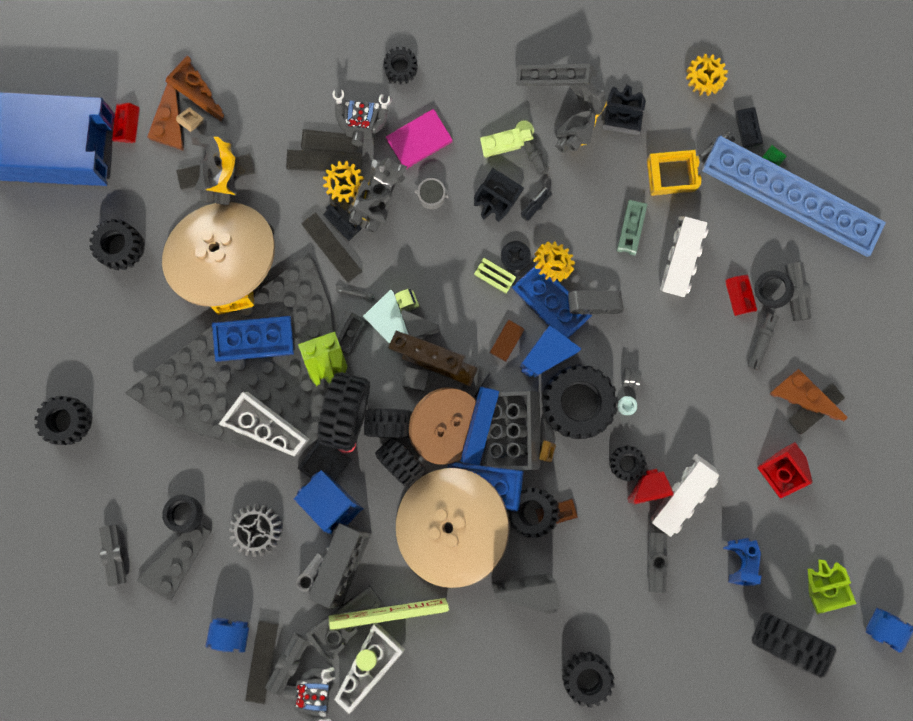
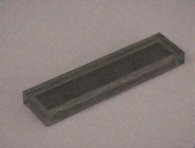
M287 150L286 169L326 172V169L332 170L331 164L337 167L338 161L342 165L348 161L349 167L355 164V171L360 169L362 173L363 154Z
M250 154L235 157L233 178L255 174ZM220 160L215 161L216 165H219L221 162ZM200 165L176 170L181 190L196 186L200 176Z
M314 213L301 223L347 283L362 273L360 267L317 213Z
M261 620L258 622L245 701L260 704L266 703L268 690L265 686L271 674L279 623Z

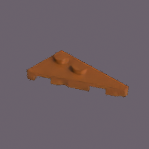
M186 56L167 76L165 82L216 119L222 121L224 114L219 104L216 105L205 81L201 79L200 73L193 68L190 63V57Z
M168 83L147 138L183 151L182 128L180 123L176 121L177 116L180 114L177 90Z
M799 369L770 393L773 397L788 400L789 403L799 404L805 409L816 413H823L835 420H842L844 422L848 418Z

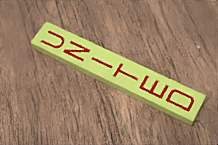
M446 598L330 615L329 624L330 629L333 630L448 612L449 607Z

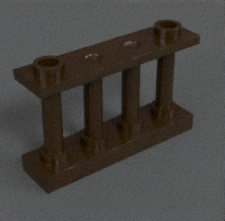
M397 330L388 346L390 350L403 354L402 360L471 386L478 370L477 367L464 362L466 358L464 355Z

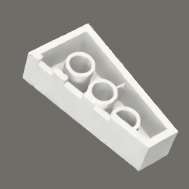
M679 216L677 223L680 224V228L675 231L673 237L676 244L670 249L668 261L671 262L670 265H666L660 290L685 297L690 292L692 285L690 283L691 275L694 276L696 273L697 264L695 262L702 253L703 246H701L703 238H706L709 227H706L707 222Z
M243 392L219 423L224 427L233 429L238 433L247 435L254 440L268 444L292 456L298 455L310 440L249 392Z
M697 454L692 458L695 461L692 467H686L683 471L682 481L675 483L672 487L674 495L670 498L665 497L651 517L652 523L670 537L682 529L683 521L693 515L695 512L694 507L697 503H702L707 496L706 492L708 489L715 487L719 481V474L716 468Z
M378 623L373 624L360 652L365 649L372 650L377 656L376 665L371 670L363 671L357 666L355 659L349 674L346 676L335 698V701L349 714L406 650Z

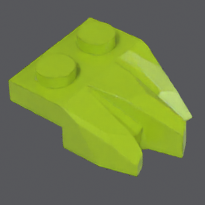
M335 332L298 344L310 379L316 386L321 384V379H326L330 384L335 374L340 372L346 373L347 364Z
M818 559V572H815L813 569H807L809 595L817 615L857 604L849 586L851 581L848 573L838 562L830 569L826 560Z

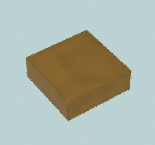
M543 441L539 459L551 463L556 444Z

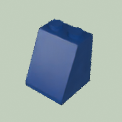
M549 325L519 367L522 368L521 372L529 378L531 376L535 378L576 355L581 348Z
M322 470L315 473L311 477V481L306 486L300 488L297 496L294 498L319 527L329 534H332L334 528L339 523L348 525L364 509Z

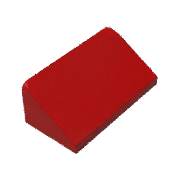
M131 103L116 105L112 141L136 142L140 111L138 106Z
M748 274L726 279L725 282L734 315L738 316L757 311Z

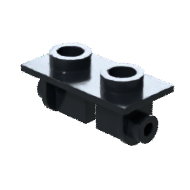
M337 202L333 205L330 203L326 207L327 211L323 215L348 241L362 230L360 225L349 222L350 215Z

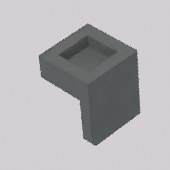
M406 367L402 387L425 392L429 373Z

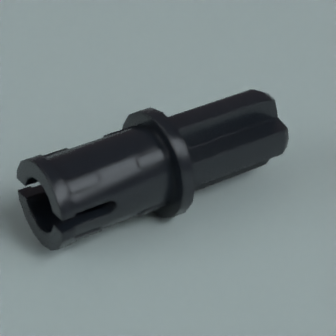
M543 187L534 198L530 199V203L521 212L523 219L529 221L538 210L542 209V205L552 196L551 191L548 193V188Z

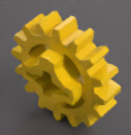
M704 54L702 59L700 56H697L695 61H691L690 67L686 70L689 73L686 79L691 80L688 86H694L693 92L698 89L699 95L706 92V95L709 96L711 92L716 94L719 89L723 88V83L728 79L725 77L728 70H723L726 64L719 63L721 58L715 60L713 54L710 58H708L707 54Z
M338 161L337 167L331 164L332 170L326 169L328 177H323L327 181V183L323 184V187L329 188L326 193L327 195L333 194L331 197L333 200L338 197L340 203H342L343 199L349 203V198L352 197L354 199L361 184L360 181L364 180V177L358 176L361 170L355 171V164L349 167L348 161L344 165ZM340 170H345L344 173H340V174L336 173V172H338V171H340ZM353 174L356 178V186L352 183ZM337 178L342 179V180H345V178H346V181L348 182V184H349L350 186L345 185V184H343V185L341 186V183L339 182V180H338ZM332 179L335 181L336 184L334 190L331 185ZM347 190H350V191H351V192L348 193V194H342L343 191H347Z
M549 241L545 245L542 244L534 255L536 257L533 259L534 262L538 263L535 269L540 268L541 270L539 274L542 275L544 273L546 280L551 277L552 282L556 279L559 282L564 278L566 279L574 270L572 266L575 262L571 260L573 255H568L569 249L564 250L563 244L557 246L555 241L552 245Z

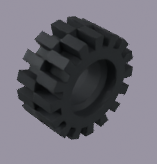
M396 47L395 51L392 48L390 54L386 53L383 65L388 79H392L395 84L399 82L400 85L404 81L405 84L409 83V79L412 81L414 79L413 76H416L418 70L415 54L411 53L410 49L406 51L405 47H402V50ZM397 60H404L407 62L408 67L405 71L398 72L393 67L394 63Z
M622 446L611 454L612 457L609 460L611 472L621 480H636L646 470L644 469L646 466L644 459L646 458L642 455V451L636 447ZM625 456H631L635 461V466L630 471H625L621 467V459Z

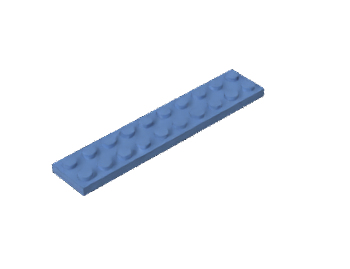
M722 136L717 137L702 168V171L866 257L871 256L886 223Z

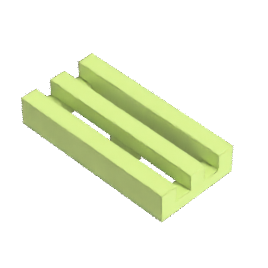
M483 258L474 273L475 276L507 294L516 279V276ZM484 265L489 266L490 268L494 269L495 271L499 272L500 274L506 276L511 280L508 281L504 279L503 277L497 275L496 273L484 267ZM482 270L506 284V288L484 276L480 271Z

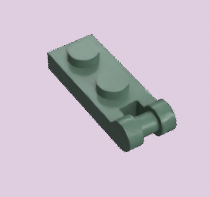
M633 200L628 201L616 252L622 253L624 251L629 252V255H636L647 204ZM626 239L632 240V245L625 244Z

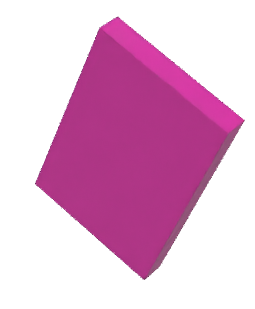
M434 109L385 137L401 165H405L407 168L453 142Z

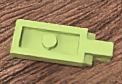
M515 128L480 139L484 157H490L520 149L521 146L525 145V141L533 140L534 138L531 129L522 131L521 128Z

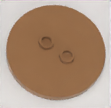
M453 387L439 388L424 396L416 405L409 422V437L415 451L421 457L434 464H450L460 460L476 404L475 399L468 393Z

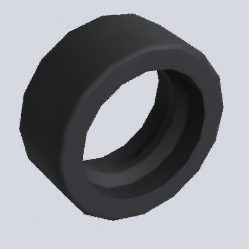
M771 270L763 273L755 282V296L759 302L769 308H780L788 304L792 299L794 285L786 274L781 271ZM774 278L782 280L786 288L783 296L778 300L767 299L763 294L764 285Z
M176 495L170 498L165 504L162 513L164 524L170 530L179 533H189L195 530L203 517L201 504L195 498L186 495ZM186 502L192 508V515L186 524L177 525L174 521L175 509L179 504Z

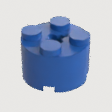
M876 607L865 632L880 643L885 642L892 649L902 653L913 634V626L909 623H903L897 616Z
M224 618L213 619L210 622L205 647L226 652H234V649H239L240 653L246 651L250 629L248 622L236 621L231 624L228 623L229 619Z

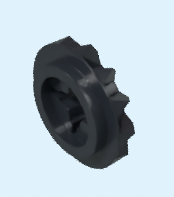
M520 241L507 243L501 251V262L507 269L512 271L524 269L528 266L531 259V252L528 246ZM521 250L519 254V258L521 259H515L513 262H511V253L515 254L516 252Z

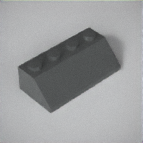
M340 523L334 528L332 532L333 539L331 544L325 549L324 561L317 569L318 575L315 582L309 588L310 595L308 599L327 608L341 607L343 605L372 533Z

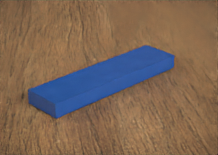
M480 386L460 460L463 463L480 466L499 395L498 390Z

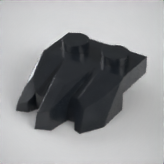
M626 84L622 92H618L616 87H612L605 108L602 129L639 136L646 103L642 92L632 95V87Z
M492 168L474 195V206H484L480 214L483 220L491 213H495V219L499 222L512 209L525 188L495 168Z

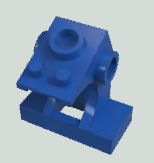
M749 538L737 540V544L735 540L727 542L728 545L724 546L723 549L734 551L741 558L740 569L729 575L728 582L747 587L760 584L761 576L758 575L761 552L757 540L750 541Z

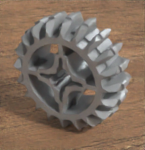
M254 504V508L251 505H247V511L241 508L239 509L241 515L238 513L234 514L237 521H230V524L235 526V528H229V532H234V535L230 536V540L236 538L233 546L240 545L238 552L246 549L245 556H248L251 551L253 557L258 555V551L261 556H264L265 550L270 553L272 551L271 546L277 547L278 544L274 539L281 540V537L276 535V533L282 532L281 528H277V525L282 524V522H275L274 519L278 517V514L271 516L272 508L265 512L266 505H262L260 510L259 504ZM258 514L253 524L243 523L249 515ZM263 517L270 525V532L263 526ZM257 525V530L261 533L254 534L252 528ZM241 529L247 532L248 543L244 540ZM258 537L269 538L265 544L254 546Z

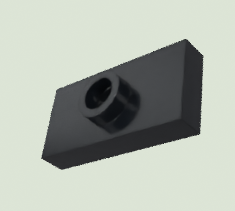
M755 107L737 110L735 114L743 148L761 145L763 140Z

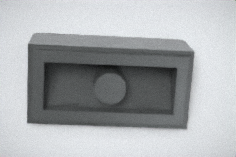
M346 311L335 331L341 350L347 354H350L367 322L349 311Z

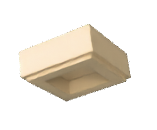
M189 107L177 116L176 121L192 132L203 123L204 118Z

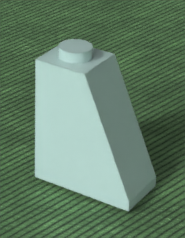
M392 290L384 295L363 316L389 344L396 330L408 334Z

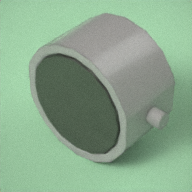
M435 178L423 180L419 184L418 190H415L420 204L427 209L439 208L444 203L445 198L449 196V194H446L443 183Z

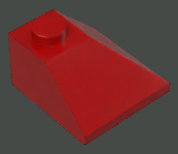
M795 442L779 450L757 467L780 499L813 482L807 457Z
M656 468L647 470L646 474L639 478L627 500L629 503L639 504L673 496L674 494L664 471H658Z

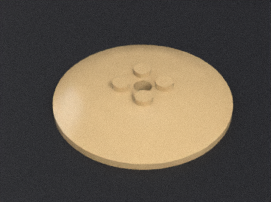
M230 202L229 205L214 203L201 207L181 220L169 235L162 255L164 276L176 294L193 304L220 306L235 302L257 288L268 274L275 255L274 235L265 218L249 206ZM214 246H220L217 251L211 252Z
M439 469L418 479L404 495L397 512L396 537L403 558L418 576L437 586L449 588L463 587L482 580L499 564L508 544L509 518L501 496L486 479L464 469ZM447 522L453 525V531L450 534L444 529Z

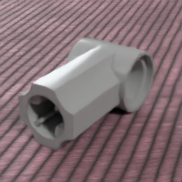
M317 553L304 572L298 577L296 584L299 590L309 591L310 587L302 585V579L306 576L311 579V584L315 582L318 575L317 569L323 563L324 556Z

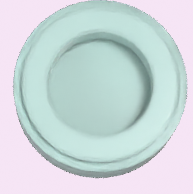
M630 396L622 397L617 403L618 411L626 416L632 415L637 410L636 400Z

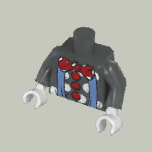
M334 90L332 95L336 99V120L340 128L346 131V136L352 137L351 143L355 146H362L363 139H372L374 133H378L385 126L388 114L387 106L391 104L392 99L388 96L387 103H384V94H381L379 96V102L382 104L381 107L377 103L344 100V103H342L345 95L343 90H341L342 96L340 98H336Z
M314 667L299 677L296 687H285L284 699H295L294 710L298 711L307 721H331L324 718H326L328 713L330 682L335 679L330 674V672L334 671L333 667L328 669Z

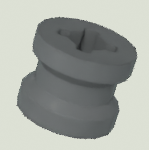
M625 368L622 386H632L633 389H638L642 372L639 370L631 371L630 368Z

